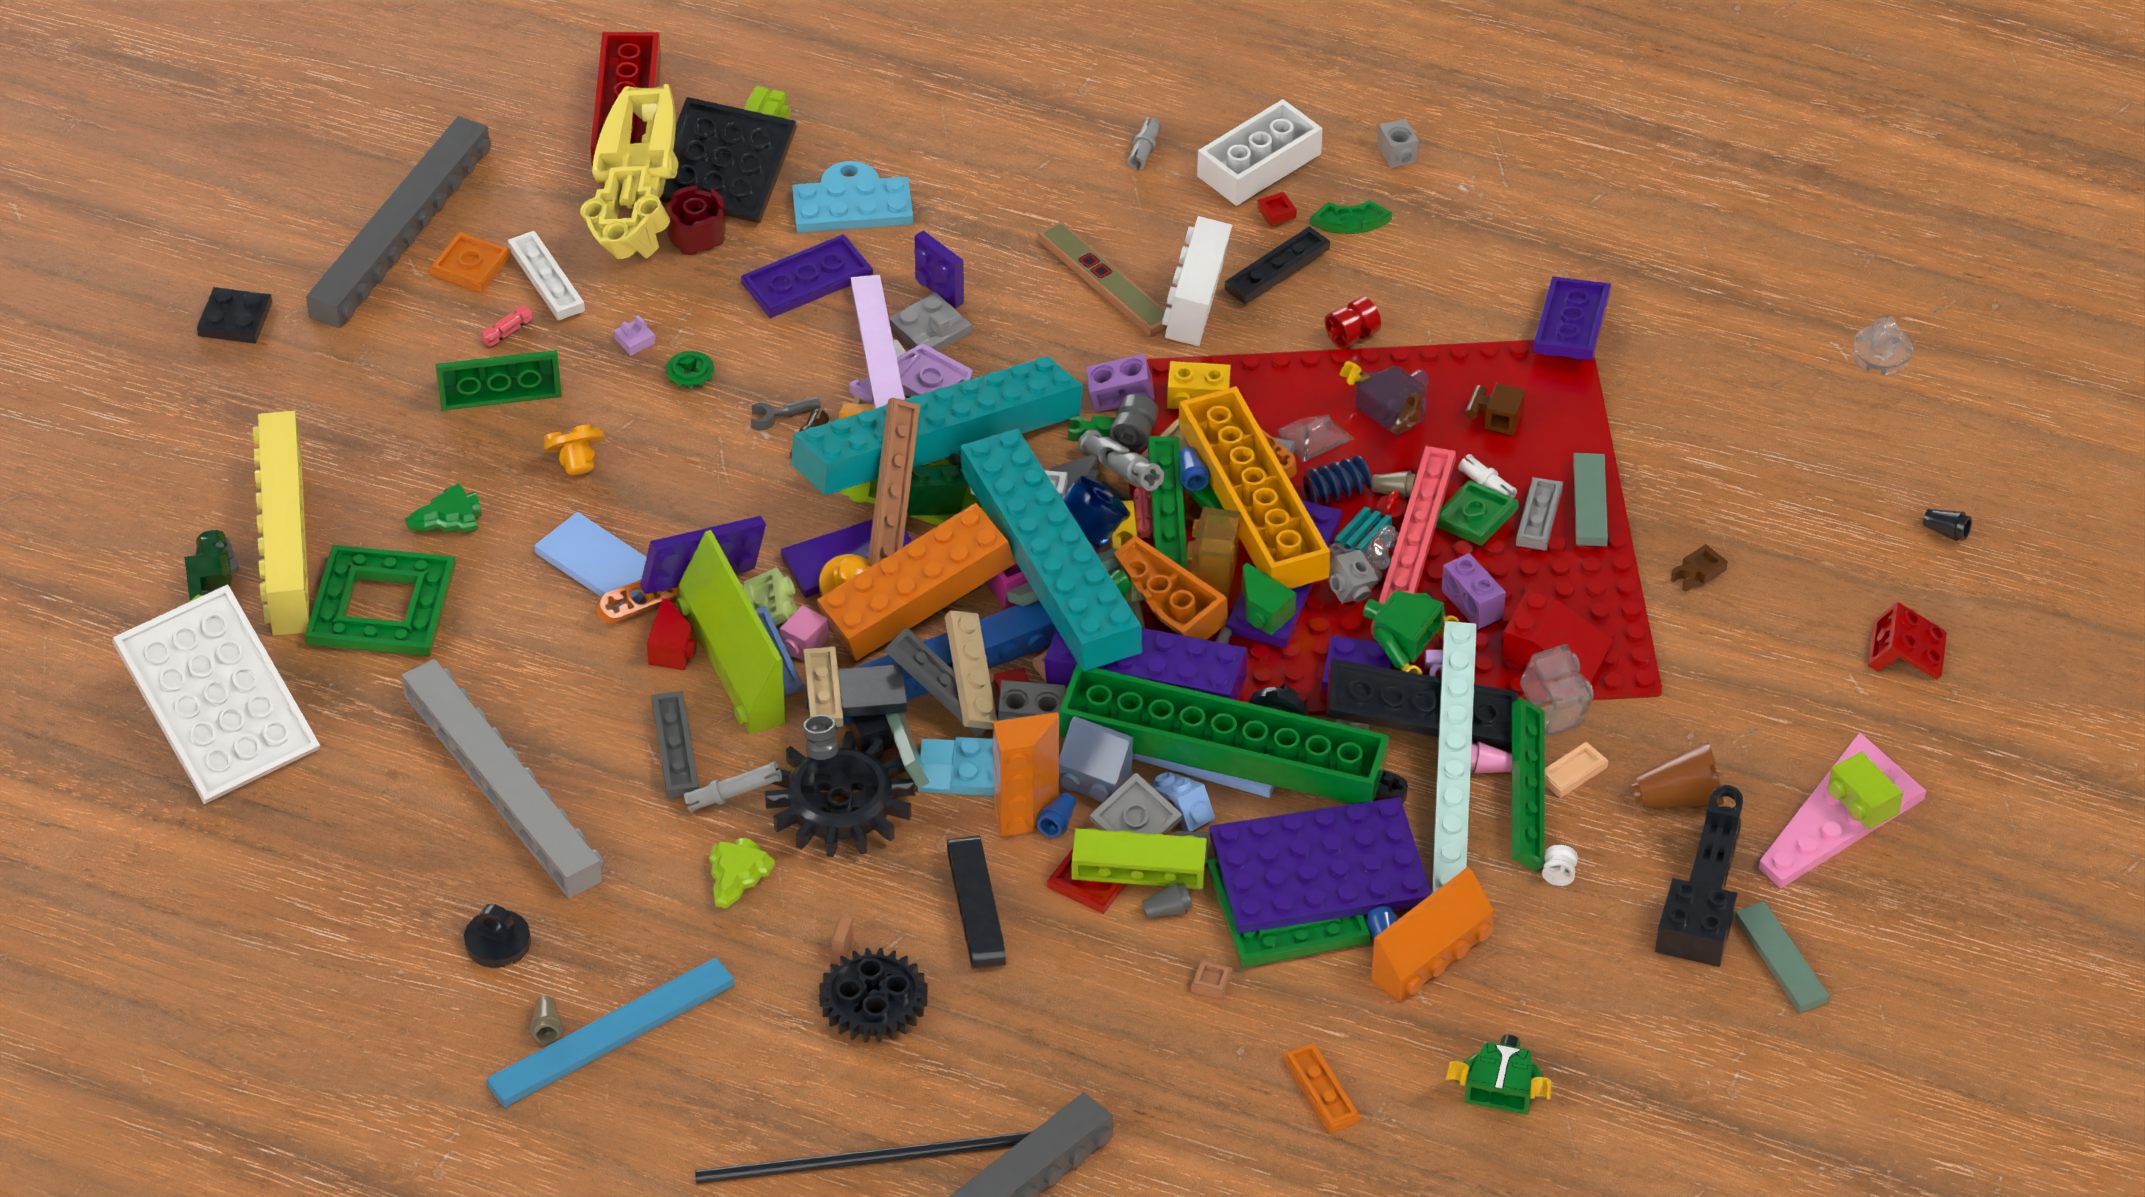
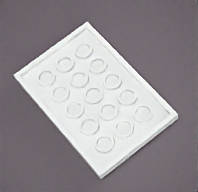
M228 584L113 637L112 643L204 804L319 750V742Z

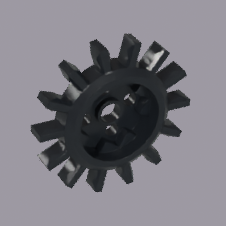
M846 731L842 739V748H839L838 753L829 759L816 760L809 756L806 758L795 748L789 746L786 749V762L795 769L793 772L780 769L782 781L771 783L772 785L787 789L765 791L766 809L789 807L773 816L774 829L780 832L798 823L801 828L795 834L797 848L802 850L812 837L816 835L825 838L827 857H834L838 848V840L852 838L856 849L861 855L867 853L866 834L872 830L878 832L888 841H892L895 838L894 825L885 819L887 815L910 820L912 816L911 803L893 798L915 796V782L912 778L891 780V778L906 772V768L901 756L883 764L879 761L884 754L883 740L877 738L867 751L863 752L855 749L853 731ZM836 796L848 798L843 803H836L832 799Z

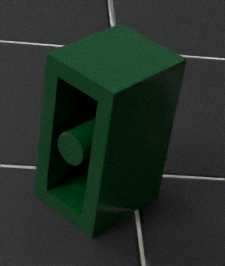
M958 466L913 467L907 516L960 513L968 483Z

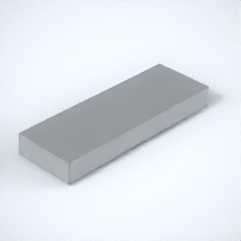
M1532 478L1516 538V546L1547 551L1562 494L1563 482Z

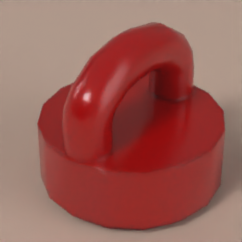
M1394 490L1390 495H1385L1378 500L1376 511L1381 512V518H1384L1386 514L1392 516V524H1398L1404 520L1407 502L1400 497L1398 490Z

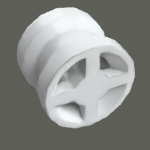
M1553 845L1549 847L1545 854L1546 863L1542 871L1543 878L1552 885L1565 886L1571 884L1575 878L1576 871L1574 867L1577 865V852L1566 845Z

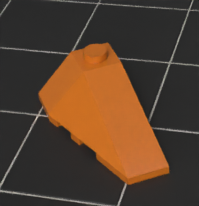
M1136 535L1113 553L1118 564L1160 622L1179 635L1207 640L1226 625L1228 621L1227 597Z

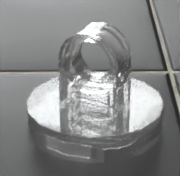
M1887 315L1874 320L1872 326H1867L1856 334L1853 340L1852 356L1855 362L1864 370L1870 372L1871 367L1881 370L1883 375L1898 373L1908 366L1909 360L1912 357L1913 344L1909 336L1898 329L1894 318Z

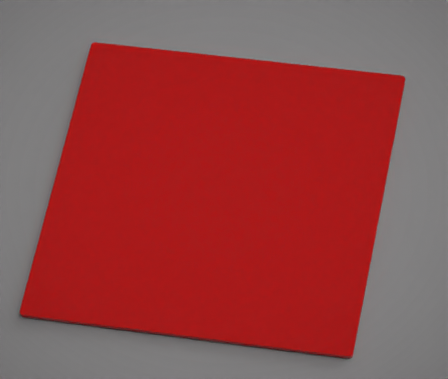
M1534 340L1147 359L1152 374L1155 397L1152 401L1156 403L1159 409V415L1151 430V436H1161L1179 419V409L1167 408L1170 361L1231 365L1230 388L1237 386L1259 427L1271 437L1295 442L1293 455L1295 456L1297 472L1289 480L1299 498L1304 501H1308L1303 487V477L1307 469L1314 468L1317 470L1320 465L1328 467L1331 462L1340 463L1342 459L1346 458L1351 460L1356 455H1360L1367 463L1372 482L1374 474L1409 470L1412 474H1417L1426 446L1456 451V460L1442 507L1469 480L1475 482L1458 469L1460 462L1463 458L1466 459L1468 454L1473 455L1475 459L1488 469L1494 468L1500 478L1517 489L1514 499L1518 500L1519 508L1482 546L1435 527L1416 592L1426 593L1432 599L1443 602L1446 617L1451 615L1457 617L1459 622L1471 623L1441 591L1443 565L1468 553L1475 558L1506 592L1503 618L1479 630L1476 629L1474 684L1518 692V699L1523 698L1532 704L1661 696L1662 684L1595 354L1593 360H1577L1572 357L1556 355L1546 356L1540 353H1533ZM1350 361L1357 364L1362 370L1360 375L1371 380L1370 384L1364 385L1355 382L1354 385H1349L1346 381L1347 378L1339 375L1345 362ZM1496 383L1526 390L1524 412L1514 436L1484 429L1486 413L1478 412L1475 419L1466 417L1465 411L1476 386H1484L1487 390L1485 396L1491 397ZM1413 392L1419 393L1422 396V410L1419 422L1408 431L1399 434L1393 433L1391 428L1396 424L1408 395ZM1146 446L1145 449L1139 452L1132 453H1138L1139 455H1141L1148 447ZM1574 453L1605 454L1607 546L1576 545ZM1533 477L1563 482L1562 494L1547 551L1516 546V538ZM1128 483L1130 499L1134 501V490L1137 487ZM1364 484L1361 495H1357L1354 488H1351L1352 495L1350 498H1346L1342 491H1340L1339 501H1335L1331 494H1328V504H1323L1320 497L1317 498V504L1342 510V519L1329 547L1330 563L1335 556L1346 553L1334 548V539L1364 507L1370 508V513L1373 514L1376 511L1378 500L1385 496V494L1375 493L1372 491V487L1369 490ZM1184 489L1183 504H1185L1190 496ZM1214 520L1206 532L1185 526L1188 571L1227 597L1229 619L1242 589L1243 566L1246 563L1252 566L1253 561L1236 530L1223 527L1222 524L1218 526ZM1403 521L1398 524H1392L1364 554L1379 579L1367 599L1361 602L1350 601L1341 604L1327 579L1314 582L1286 648L1231 635L1228 644L1247 648L1248 673L1238 701L1248 702L1252 694L1260 689L1279 688L1283 683H1286L1298 692V697L1305 704L1309 716L1327 714V691L1322 690V679L1331 635L1376 641L1373 634H1371L1373 620L1364 617L1363 611L1369 599L1379 602ZM1374 524V525L1370 528V530L1367 532V535H1368V534L1373 530V528L1376 526L1375 524ZM1153 536L1149 539L1146 537L1141 539L1154 548ZM1358 541L1354 547L1356 548L1361 541ZM1527 589L1559 600L1613 640V645L1590 687L1501 657L1504 630ZM1143 599L1145 628L1179 635L1160 622L1145 599ZM1220 630L1207 640L1215 642ZM1438 633L1414 663L1408 662L1410 666L1415 665L1419 667L1422 675L1429 676L1430 669H1424L1425 651L1443 649V639ZM1391 662L1390 669L1402 671L1400 668L1396 669L1393 663ZM1442 670L1436 671V677L1441 678Z

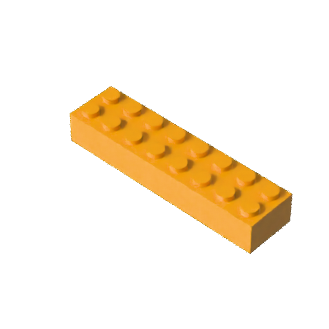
M1237 386L1179 402V428L1189 447H1194L1197 450V454L1209 470V483L1256 568L1289 589L1329 578L1330 550Z

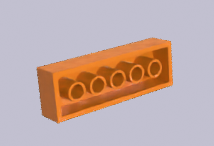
M974 503L818 598L817 602L822 616L828 618V627L855 661H858L897 637L906 627L908 629L912 628L1015 564L1008 540L978 504Z

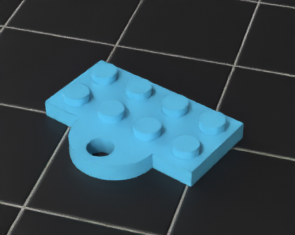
M844 161L830 166L823 173L821 183L792 185L797 233L913 225L908 177L879 179L877 172L871 166L857 161ZM849 173L854 174V176L846 177L844 175Z

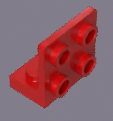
M1896 602L1874 620L1868 666L1878 672L1887 664L1894 663L1900 657L1937 680L1942 676L1947 632L1917 614L1914 610L1909 609L1900 602Z

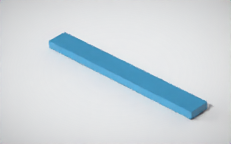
M715 957L486 1078L487 1087L501 1105L506 1108L734 986V978Z

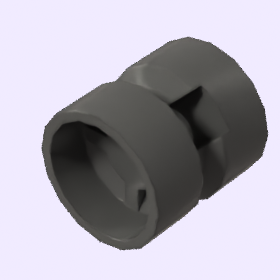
M1130 394L1124 397L1117 411V417L1110 429V438L1128 448L1129 452H1139L1145 449L1148 437L1151 436V430L1159 415L1156 403L1150 398L1139 394Z

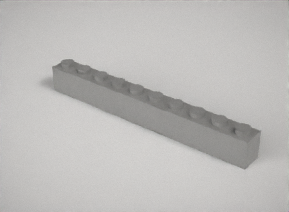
M433 659L402 674L405 698L569 899L601 883V867L604 866L599 852L596 849L591 850L581 830L572 827L566 812L554 805L552 797L545 787L540 788L531 769L522 766L516 751L504 744L502 736L496 727H490L483 711L479 707L475 708L470 702L466 690L462 687L458 688L454 683L451 672L447 668L443 669Z

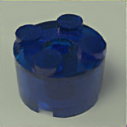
M1081 476L1073 483L1062 499L1088 541L1096 548L1101 549L1128 515V509L1116 495L1111 499L1104 492L1107 487L1088 476Z

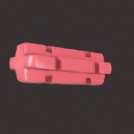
M521 305L514 310L515 314L513 312L509 313L493 324L494 328L489 327L481 333L483 343H486L488 347H493L500 342L499 338L503 340L521 327L520 324L525 325L531 321L533 317L530 308L528 309L525 305Z
M1137 487L1134 490L1137 536L1140 539L1145 537L1149 539L1153 536L1150 491Z

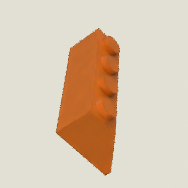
M1058 712L993 721L994 810L1001 837L1033 832L1038 827L1037 817L1039 812L1059 796Z
M1469 867L1465 868L1374 937L1371 980L1398 1002L1403 1001L1409 995L1418 993L1423 984L1432 977L1440 976L1449 964L1456 959H1462L1471 947L1479 941L1487 940L1494 929V909L1475 874Z

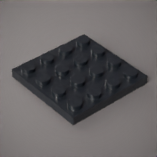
M687 97L676 123L673 152L678 160L677 174L675 178L666 179L663 194L659 198L660 201L669 203L671 195L685 187L698 186L699 191H707L711 193L712 189L722 196L725 216L760 223L797 129L796 121Z

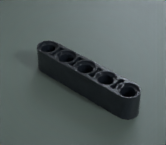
M977 835L947 839L948 859L972 970L1006 965L1005 946L981 837Z

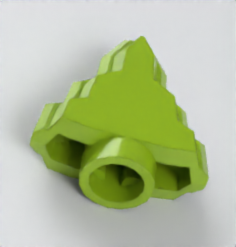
M739 838L735 843L720 841L718 844L713 845L709 862L713 865L711 876L716 880L713 887L715 906L727 909L740 899L744 889L754 887L761 877H767L775 865V860L769 857L766 852L761 851L754 841L747 838Z

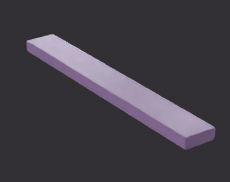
M880 275L851 277V289L874 409L885 406L890 398L905 400L881 277Z

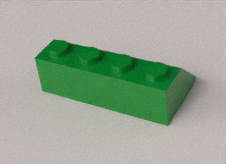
M557 350L435 364L441 411L562 397Z

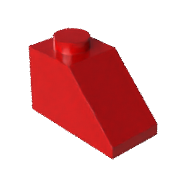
M662 598L647 641L648 665L685 670L689 658L693 659L695 657L697 641L692 639V627L668 598Z

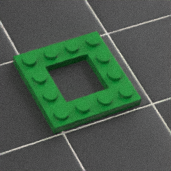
M332 545L305 633L306 645L430 656L455 570V556ZM357 579L415 584L405 622L346 616Z
M1216 858L1207 860V871L1241 968L1370 943V933L1363 915L1238 934Z

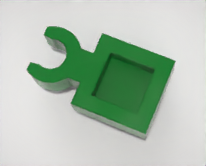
M1092 415L1091 421H1085L1077 416L1070 417L1068 440L1079 441V438L1087 430L1091 429L1098 431L1103 437L1110 438V429L1116 417Z

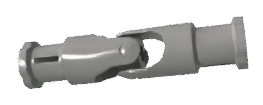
M1092 429L1087 430L1079 438L1078 449L1083 455L1097 456V463L1117 472L1133 483H1139L1143 489L1153 491L1162 484L1164 471L1159 465L1149 463L1145 457L1138 453L1129 452L1128 448L1111 438L1103 437L1098 431Z

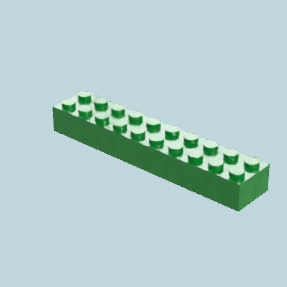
M1076 664L1059 710V736L1066 738L1071 720L1076 716L1133 737L1132 753L1350 804L1374 801L1388 756L1389 735L1103 669L1093 668L1082 671L1078 664Z

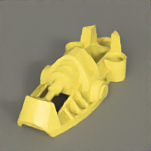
M663 84L664 86L655 88L624 87L606 118L592 162V175L597 183L605 182L604 189H597L595 198H591L582 204L580 213L594 238L618 260L619 258H628L636 251L647 259L659 248L656 233L665 230L670 223V217L659 199L663 194L666 179L675 178L678 169V160L673 152L676 113L669 84ZM634 112L639 118H642L643 122H647L646 134L642 135L641 143L630 144ZM626 205L629 209L633 208L632 217L618 219L620 206Z

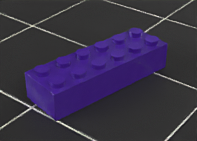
M1141 628V654L1096 667L1238 700L1248 673L1247 648ZM1056 629L1045 656L1046 684L1065 685V688H1068L1078 663Z

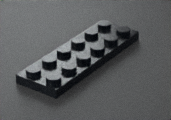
M1331 659L1328 669L1326 717L1439 737L1441 678ZM1474 684L1472 743L1480 742L1489 746L1512 750V703L1518 700V692Z

